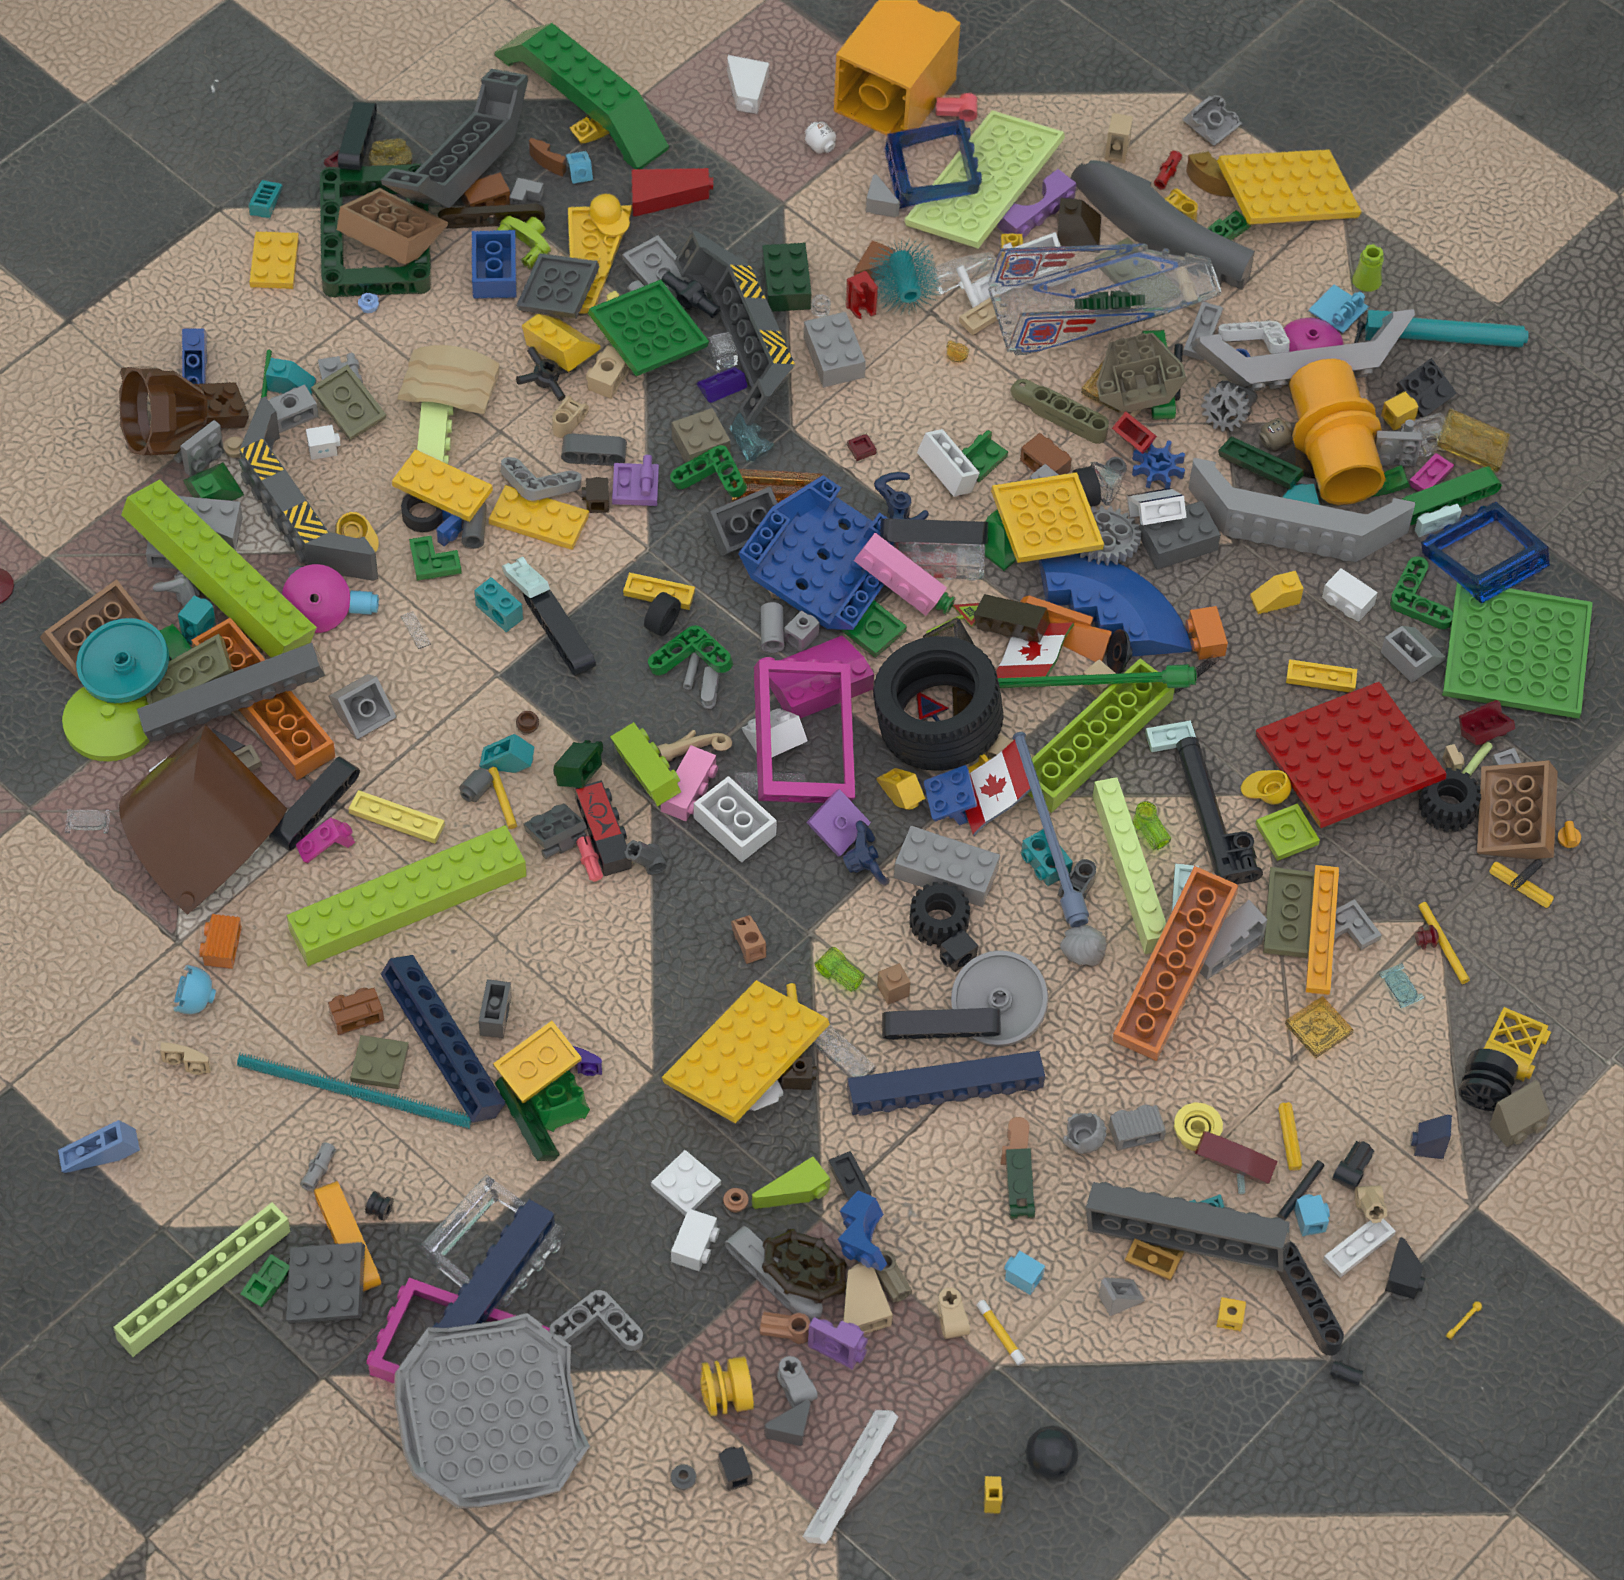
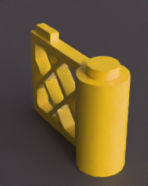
M1503 1007L1484 1049L1497 1050L1514 1059L1518 1064L1516 1079L1524 1082L1525 1078H1531L1535 1066L1532 1065L1540 1044L1546 1045L1551 1031L1547 1030L1548 1025ZM1504 1017L1515 1020L1517 1025L1507 1027ZM1532 1027L1541 1032L1539 1035L1530 1037L1526 1029ZM1520 1030L1524 1038L1514 1040L1511 1032ZM1505 1034L1509 1042L1501 1043L1494 1039L1496 1036ZM1528 1044L1531 1054L1520 1051L1518 1046Z

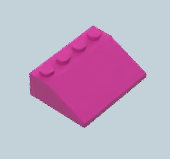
M843 635L787 657L795 658L800 662L817 659L823 663L839 660L842 663L850 664L851 698L873 690L874 673L864 656ZM769 672V686L781 707L785 711L798 715L800 719L841 703L840 675Z

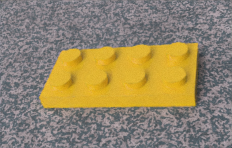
M416 449L392 480L393 487L468 522L472 520L493 491L492 484Z
M505 485L488 520L490 525L573 550L589 517V510L550 498L527 500L514 487Z

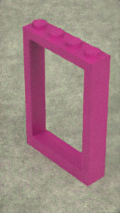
M772 657L762 658L754 666L758 801L825 803L836 790L840 789L852 802L855 799L850 664L842 663L839 660L823 663L817 659L800 662L795 658H787L783 661L775 660ZM769 672L840 675L844 784L772 781Z
M409 1278L406 1285H402L397 1295L398 1302L396 1307L392 1306L388 1313L387 1321L389 1322L386 1328H382L378 1334V1345L375 1351L371 1350L368 1355L366 1364L369 1366L370 1375L395 1384V1372L400 1365L383 1360L413 1295L444 1306H448L451 1302L454 1303L459 1296ZM494 1309L486 1321H500L515 1315ZM542 1325L543 1328L550 1332L549 1327Z

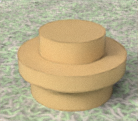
M237 436L226 439L223 444L224 452L232 458L240 457L239 449L243 439Z

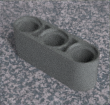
M567 434L563 437L561 458L564 462L571 464L614 466V463H625L627 441L618 436Z

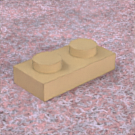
M992 296L959 316V323L974 335L1005 316L1007 309Z

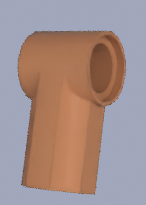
M763 1312L760 1335L786 1338L796 1344H803L808 1341L810 1320L802 1313H795L790 1316ZM797 1326L805 1327V1329L802 1331L794 1330V1328Z

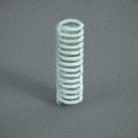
M1237 1174L1238 1194H1244V1176Z

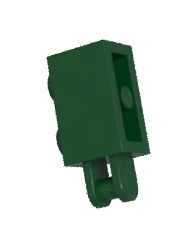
M585 740L583 743L573 742L553 767L557 786L583 788L602 766V741H596L595 743H591L590 740Z

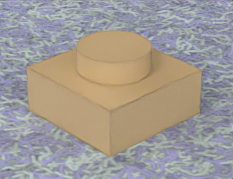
M1455 744L1446 746L1443 755L1446 768H1452L1453 771H1456V768L1462 769L1464 765L1462 753L1458 752Z

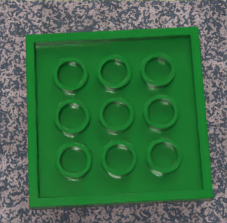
M661 279L593 306L588 311V315L636 377L708 347L709 344L708 339Z

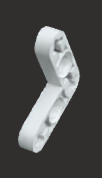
M1279 322L1229 323L1218 327V334H1221L1223 341L1263 339L1271 354L1289 352V339Z

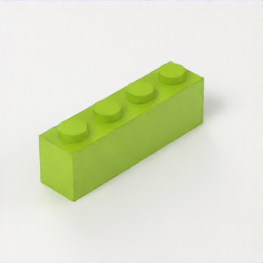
M633 722L610 736L617 752L657 807L681 793L678 783L681 781L674 769L669 770L670 765L664 756L659 757L660 752L654 742H648L650 738L643 728L639 730Z

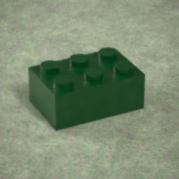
M806 243L762 245L766 300L772 312L811 310L812 292Z

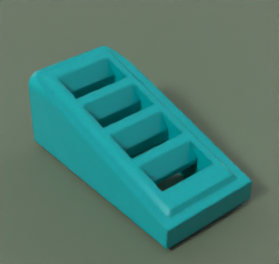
M262 180L249 203L250 215L271 219L283 185Z

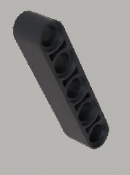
M354 101L338 154L339 169L361 170L376 120V102Z
M881 518L880 537L889 542L988 544L989 522Z
M547 590L532 598L523 593L526 604L571 673L576 676L596 667L592 652L552 591Z
M340 756L337 757L284 814L278 825L269 835V838L286 850L292 851L296 844L314 828L359 777L360 768Z
M997 1008L888 1011L882 1013V1038L887 1040L993 1037L1001 1035V1010Z
M1290 1241L1288 1252L1290 1258L1286 1259L1284 1271H1277L1319 1350L1328 1356L1336 1355L1340 1351L1344 1339L1343 1330L1297 1246ZM1291 1275H1299L1301 1279H1295ZM1308 1295L1312 1297L1313 1300H1306L1303 1296ZM1314 1317H1322L1325 1321H1318ZM1326 1338H1333L1336 1340V1342L1331 1343L1327 1341Z

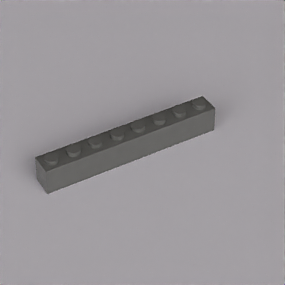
M309 643L138 708L137 711L143 731L150 742L161 741L166 736L184 732L198 724H205L213 718L229 715L234 710L250 707L255 702L263 699H271L276 694L284 691H292L305 683L316 682L319 678L326 675L313 643Z

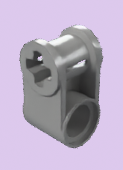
M792 1356L783 1358L779 1363L777 1379L791 1407L793 1408L807 1399L809 1402L817 1399L818 1395L815 1386L810 1378H808L801 1362Z

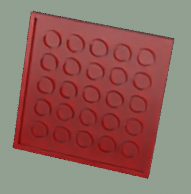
M1380 682L1256 729L1257 738L1280 771L1287 774L1293 790L1320 828L1446 779L1445 770Z

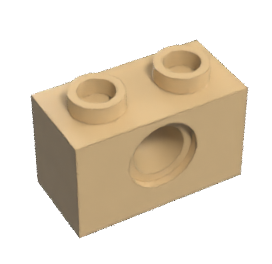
M1112 113L1104 160L1120 163L1126 162L1133 116Z
M607 345L605 350L598 354L594 367L589 368L586 374L588 390L610 399L613 398L630 371V368L614 347Z

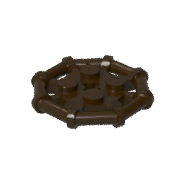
M787 1229L785 1233L773 1238H766L763 1242L764 1263L762 1264V1269L764 1273H768L784 1290V1294H793L813 1300L815 1304H821L823 1300L845 1292L847 1288L845 1283L847 1263L844 1259H840L825 1243L824 1238L821 1237L819 1239L798 1233L795 1229ZM787 1243L788 1248L783 1249L780 1247V1245ZM798 1243L813 1247V1249L799 1245ZM829 1273H835V1279L829 1277Z

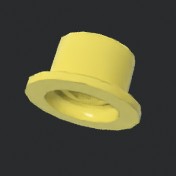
M1194 1102L1185 1105L1178 1111L1174 1119V1129L1181 1143L1187 1149L1196 1151L1203 1131L1220 1136L1223 1131V1121L1220 1114L1213 1107L1205 1103Z

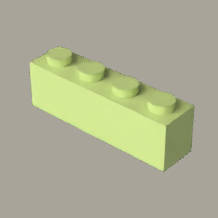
M422 401L417 450L449 465V455H446V451L451 449V438L448 437V433H452V420H449V415L454 414V407L436 402Z

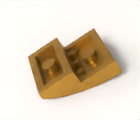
M1134 1238L1125 1262L1171 1281L1185 1251L1147 1244Z

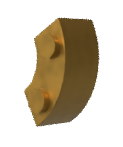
M1209 151L1188 155L1186 172L1197 187L1216 196L1234 197L1217 160L1212 157Z

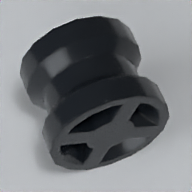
M373 1191L367 1201L365 1214L370 1216L373 1214L377 1215L378 1219L385 1221L392 1210L394 1198L389 1196L383 1197L379 1192Z

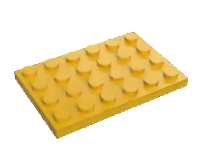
M1330 150L1220 155L1217 160L1248 224L1359 218L1362 213Z
M756 980L662 1076L663 1082L736 1123L830 1025L829 1020L823 1015Z

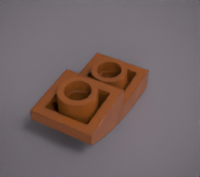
M530 138V156L543 168L563 177L566 172V157L550 152V144Z

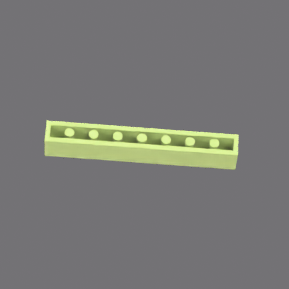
M1118 778L1095 781L1092 797L1144 954H1149L1153 952L1166 925V921Z
M270 1203L114 1326L117 1341L134 1357L290 1233L288 1218L273 1203Z

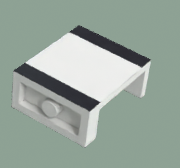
M1171 488L1127 495L1129 517L1140 516V523L1142 525L1186 518L1184 495Z

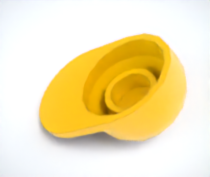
M600 194L591 201L589 215L601 233L607 236H619L628 230L629 218L614 195Z
M348 512L337 520L335 524L336 534L358 539L365 537L374 551H377L379 545L378 537L369 521L362 514Z
M1279 770L1257 771L1249 775L1241 785V792L1245 797L1261 798L1270 805L1282 803L1288 798L1292 789L1287 774Z

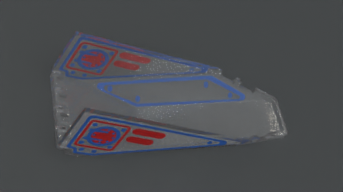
M1147 244L1001 248L988 282L989 286H991L988 288L1006 350L1007 352H1014L1015 355L1032 354L1159 317L1220 296L1221 288L1210 258L1186 253L1184 257L1169 254V249L1164 248L1162 252L1147 249ZM1120 290L1121 292H1130L1132 295L1145 294L1146 305L1131 306L1130 309L1075 310L1074 299L1088 298L1089 294H1097V292L1107 291L1109 296L1111 291Z

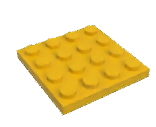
M1077 472L992 485L991 493L1017 563L1103 550L1104 542Z

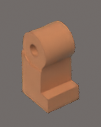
M748 915L731 921L734 936L741 947L746 964L766 958V942L752 917Z
M1014 1117L1009 1121L1007 1138L1010 1143L1009 1146L1002 1147L1001 1165H1006V1149H1025L1028 1146L1030 1127L1028 1121L1023 1117Z

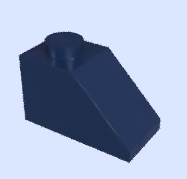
M1452 1115L1440 1116L1418 1124L1416 1132L1411 1133L1410 1146L1414 1147V1156L1444 1159L1451 1138Z

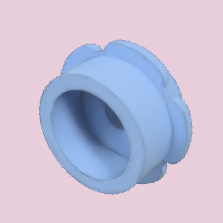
M365 293L358 299V306L365 313H373L379 306V298L375 294Z

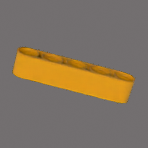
M338 1181L314 1189L315 1198L335 1244L362 1242L365 1245L363 1292L381 1285L378 1271Z

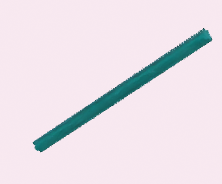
M240 1052L237 1059V1066L239 1065V1067L242 1066L250 1070L265 1072V1074L268 1073V1075L279 1078L291 1079V1081L294 1080V1082L308 1084L309 1086H317L320 1089L323 1088L334 1093L346 1094L349 1097L352 1096L360 1100L375 1102V1104L378 1103V1105L381 1104L389 1108L404 1110V1112H413L415 1115L433 1118V1120H442V1122L445 1121V1123L448 1122V1124L451 1123L470 1129L472 1123L469 1116L467 1117V1113L464 1116V1112L462 1115L461 1112L458 1114V1111L455 1113V1110L452 1113V1109L451 1112H449V1109L446 1111L447 1108L444 1110V1107L441 1110V1106L438 1109V1105L436 1108L435 1105L432 1107V1104L429 1106V1103L426 1106V1102L424 1105L423 1101L420 1104V1100L419 1103H417V1100L414 1102V1099L412 1102V1098L409 1101V1097L406 1100V1097L403 1099V1096L400 1098V1095L397 1098V1094L394 1097V1093L392 1096L391 1093L388 1095V1092L385 1094V1091L382 1094L383 1090H381V1093H379L380 1090L377 1092V1089L374 1091V1088L371 1091V1087L368 1090V1086L365 1089V1086L362 1088V1085L359 1087V1084L356 1086V1083L353 1086V1082L352 1085H350L351 1082L348 1084V1081L345 1083V1080L342 1083V1079L339 1082V1078L337 1081L336 1078L333 1080V1077L330 1079V1076L327 1079V1075L324 1078V1074L323 1077H321L322 1074L319 1076V1073L316 1076V1072L313 1075V1071L311 1074L310 1071L307 1073V1070L304 1072V1069L301 1071V1068L298 1071V1067L297 1070L295 1069L296 1067L293 1069V1066L290 1068V1065L287 1068V1064L284 1067V1063L281 1066V1063L278 1065V1062L275 1064V1061L272 1064V1060L271 1063L269 1062L270 1060L267 1062V1059L264 1061V1058L261 1061V1057L258 1060V1056L255 1059V1056L252 1058V1055L249 1057V1054L246 1056V1053L244 1056V1053L241 1055Z

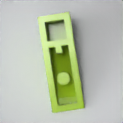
M811 1157L753 1193L752 1206L754 1209L806 1203L815 1198L820 1199L830 1190V1177L816 1159Z

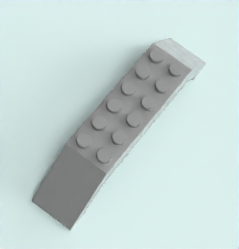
M1414 309L1396 311L1382 318L1383 325L1369 342L1245 357L1223 341L1221 334L1198 337L1191 343V347L1231 382L1241 387L1249 388L1254 392L1260 391L1261 388L1269 386V389L1282 388L1283 385H1287L1290 382L1291 377L1300 368L1321 359L1346 361L1352 366L1355 378L1367 377L1368 374H1372L1373 370L1381 365L1414 317L1415 312Z
M1199 458L1193 459L1188 489L1197 501H1203L1215 525L1225 536L1274 545L1279 548L1294 549L1299 552L1318 554L1323 557L1338 558L1343 561L1357 562L1404 536L1409 531L1415 502L1393 498L1392 503L1366 515L1233 488L1215 467L1216 462Z

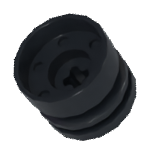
M1477 1049L1472 1051L1468 1056L1465 1074L1462 1076V1083L1458 1089L1459 1096L1470 1106L1480 1110L1494 1111L1497 1102L1512 1094V1086L1515 1084L1518 1074V1064L1510 1056L1497 1050Z

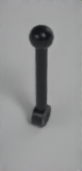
M1363 321L1357 323L1358 330L1354 343H1359L1362 329L1365 328Z

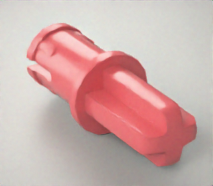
M584 836L577 839L576 844L582 857L581 863L585 865L589 879L597 882L603 878L598 862L599 855L595 853L589 836L585 837L586 842Z

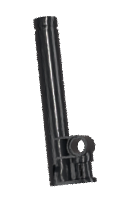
M1196 737L1181 739L1177 742L1176 748L1215 875L1237 885L1260 879L1263 876V871L1256 864L1257 856L1254 849V837L1245 831L1227 834L1199 741Z

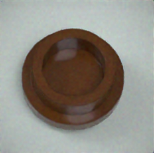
M523 711L516 719V726L523 733H532L539 727V718L532 711Z

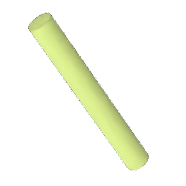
M1486 742L1481 746L1462 771L1463 774L1465 772L1469 773L1470 776L1473 774L1493 746L1490 742Z

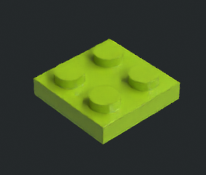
M1298 803L1256 819L1255 825L1277 861L1319 845L1320 839Z

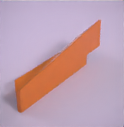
M1032 596L1022 598L1020 602L1046 607L1050 623L1074 622V627L1065 638L1063 646L1094 662L1099 659L1103 661L1111 638V631L1092 627L1093 617Z

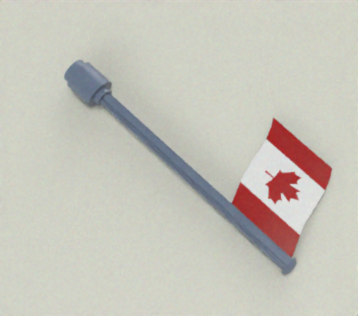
M1017 732L1013 735V741L997 756L970 773L977 806L965 810L972 834L975 836L987 823L1012 808L1026 794L1032 791L1064 891L1060 903L1066 922L1072 928L1086 925L1089 922V912L1083 894L1075 891L1025 740L1026 734L1024 732Z

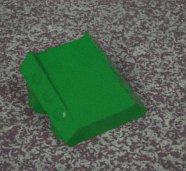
M570 1070L530 1098L544 1127L552 1132L556 1128L578 1119H586L590 1111L586 1103L584 1091L577 1085L575 1076Z

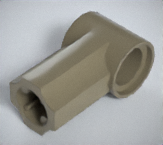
M882 1250L881 1253L890 1267L884 1268L882 1271L875 1269L877 1277L893 1303L903 1301L912 1294V1289L896 1264L895 1255L888 1250Z

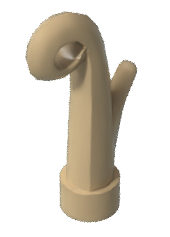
M692 730L676 742L671 744L665 743L657 746L660 752L659 757L664 756L670 762L673 758L686 754L690 746L702 748L712 744L715 750L726 751L732 746V740L729 736L722 733L694 737L696 731Z

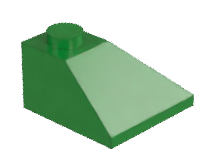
M224 462L183 480L185 486L195 498L234 501L244 496L243 491Z
M996 509L985 520V522H989L988 544L971 545L1005 571L1016 562V558L998 509Z

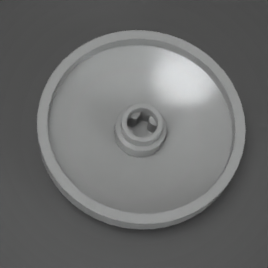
M991 951L975 957L962 968L953 984L951 1004L952 1009H1000L1001 1035L971 1038L984 1045L1006 1047L1024 1041L1039 1028L1048 1008V989L1039 969L1026 957L1010 951Z

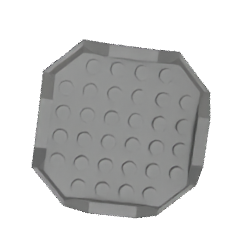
M528 1313L500 1321L453 1328L428 1327L395 1372V1407L403 1453L412 1475L456 1508H481L529 1500L560 1491L577 1463L590 1447L579 1423L571 1381V1345L556 1334H551Z

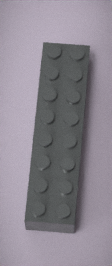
M1093 1182L1086 1205L1089 1232L1132 1241L1136 1238L1147 1244L1281 1272L1284 1271L1290 1248V1222L1282 1218L1263 1217L1254 1212L1243 1213L1235 1211L1230 1207H1214L1205 1202L1195 1203L1186 1201L1181 1197H1165L1156 1192L1146 1193L1132 1187L1122 1188L1113 1186L1108 1182Z

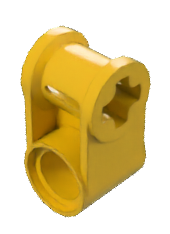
M1178 188L1171 190L1170 195L1164 199L1196 222L1198 204Z

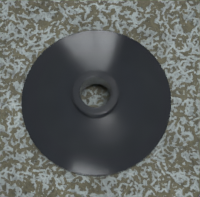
M1118 629L1113 633L1108 644L1107 666L1116 674H1121L1132 657V648L1130 647L1128 633L1125 630Z

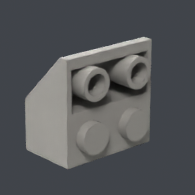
M1401 626L1387 635L1381 653L1411 683L1446 660V657L1415 627Z

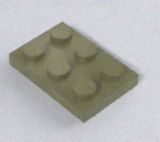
M348 364L311 387L313 394L349 441L386 419V413Z

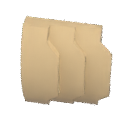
M431 345L414 349L398 394V400L416 403L420 401L436 402L459 409L463 408V411L484 414L499 377L500 364L486 355L458 346Z

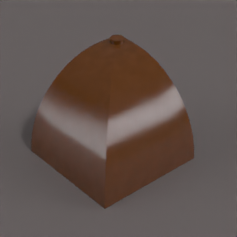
M206 724L122 796L119 803L121 823L137 857L162 890L187 915L218 889L258 849L287 811L283 803Z

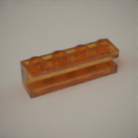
M739 469L747 489L742 496L738 498L732 497V502L771 486L776 501L779 503L823 476V474ZM735 480L732 483L734 488L737 487V483Z

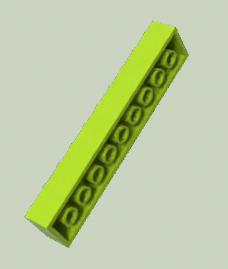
M160 479L127 497L121 516L223 613L231 618L271 658L311 643L317 627Z
M504 825L287 914L288 928L307 966H311L526 877V861L508 828Z

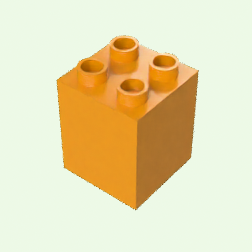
M878 0L836 54L834 112L907 145L935 108L937 97H943L956 80L960 22L948 12L934 11L919 4L917 0Z

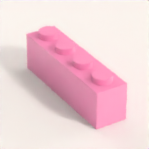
M876 533L873 534L854 560L925 616L936 605L947 589L946 586Z

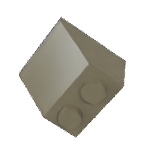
M1535 1080L1497 1102L1489 1126L1506 1147L1514 1143L1518 1145L1525 1141L1531 1133H1539L1546 1128L1550 1112L1539 1082Z

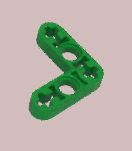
M718 445L677 467L670 475V479L677 489L688 488L717 472L730 497L738 498L747 489L746 483L727 447L723 445ZM722 455L725 461L721 462L719 456ZM706 464L704 469L696 471L699 465ZM733 468L730 474L723 475L726 469ZM734 480H735L736 483H737V487H736V488H734L733 485H732V483H731V482H733Z
M1413 557L1409 560L1392 593L1390 606L1396 612L1438 629H1447L1451 626L1453 611L1446 606L1416 595L1426 576L1428 562L1423 557ZM1420 566L1421 568L1418 569L1417 574H1413L1414 568ZM1412 581L1415 587L1408 588L1403 582ZM1424 606L1428 611L1420 613L1416 610V607Z
M694 625L685 629L653 653L648 659V665L654 675H663L695 652L714 671L725 673L732 668L733 660L730 653L702 627ZM707 646L714 647L710 652H703V649ZM674 648H683L679 653H671Z

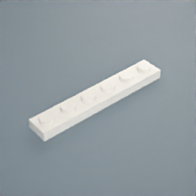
M875 1410L803 1535L809 1543L826 1544L831 1538L833 1530L843 1517L845 1509L856 1494L861 1481L868 1473L876 1455L881 1451V1447L888 1434L893 1430V1426L898 1419V1416L893 1411Z

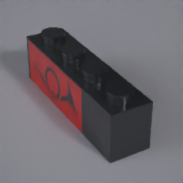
M602 780L586 784L583 788H575V800L585 822L595 853L599 855L598 861L604 876L632 869L631 860L627 859L625 855L627 849L625 841L627 839L624 826H619L618 821L620 817L617 808H612L610 789H605Z

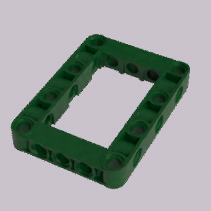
M422 164L362 166L361 170L327 167L321 171V279L323 293L326 296L335 298L361 296L365 293L375 295L424 294L431 289L430 246L419 258L409 262L406 266L389 267V265H385L384 267L377 268L363 266V268L345 269L344 233L337 230L340 207L343 206V196L366 195L379 188L390 194H399L382 185L381 179L392 168L416 172ZM407 198L408 203L429 213V204H423Z

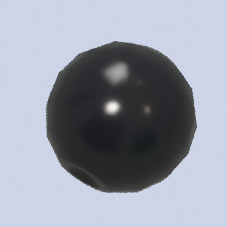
M1045 1426L1038 1429L1029 1438L1025 1450L1030 1468L1045 1479H1058L1066 1476L1075 1467L1079 1455L1074 1437L1070 1432L1059 1426Z

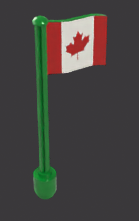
M1074 622L1050 623L1040 643L1011 637L1003 660L996 670L1000 688L1163 682V684H1167V688H1190L1191 685H1196L1197 683L1196 667H1190V664L1167 665L1166 670H1162V672L1048 676L1058 660L1065 638L1074 627Z

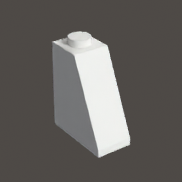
M728 55L727 73L736 109L758 114L769 78V63Z

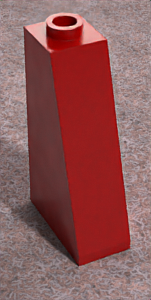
M709 168L632 169L633 216H640L709 199V190H713V177H709Z

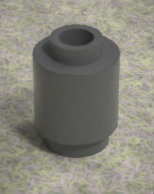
M484 768L474 770L459 786L462 798L468 802H477L491 787L492 775Z

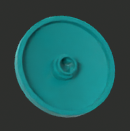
M133 618L114 620L97 628L83 642L76 661L77 674L84 688L95 698L109 703L130 702L148 694L160 683L168 668L169 649L160 631L152 624Z

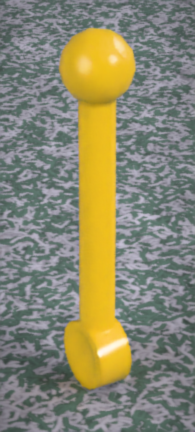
M1476 1301L1473 1303V1308L1447 1333V1338L1451 1340L1476 1311L1482 1309L1481 1302Z

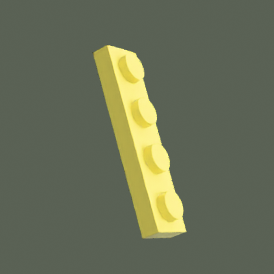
M359 790L348 808L349 814L436 844L445 826V820Z

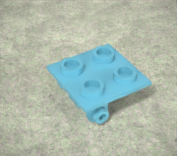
M1333 285L1308 311L1344 333L1369 306L1364 304L1365 296L1362 292L1350 295L1338 286Z

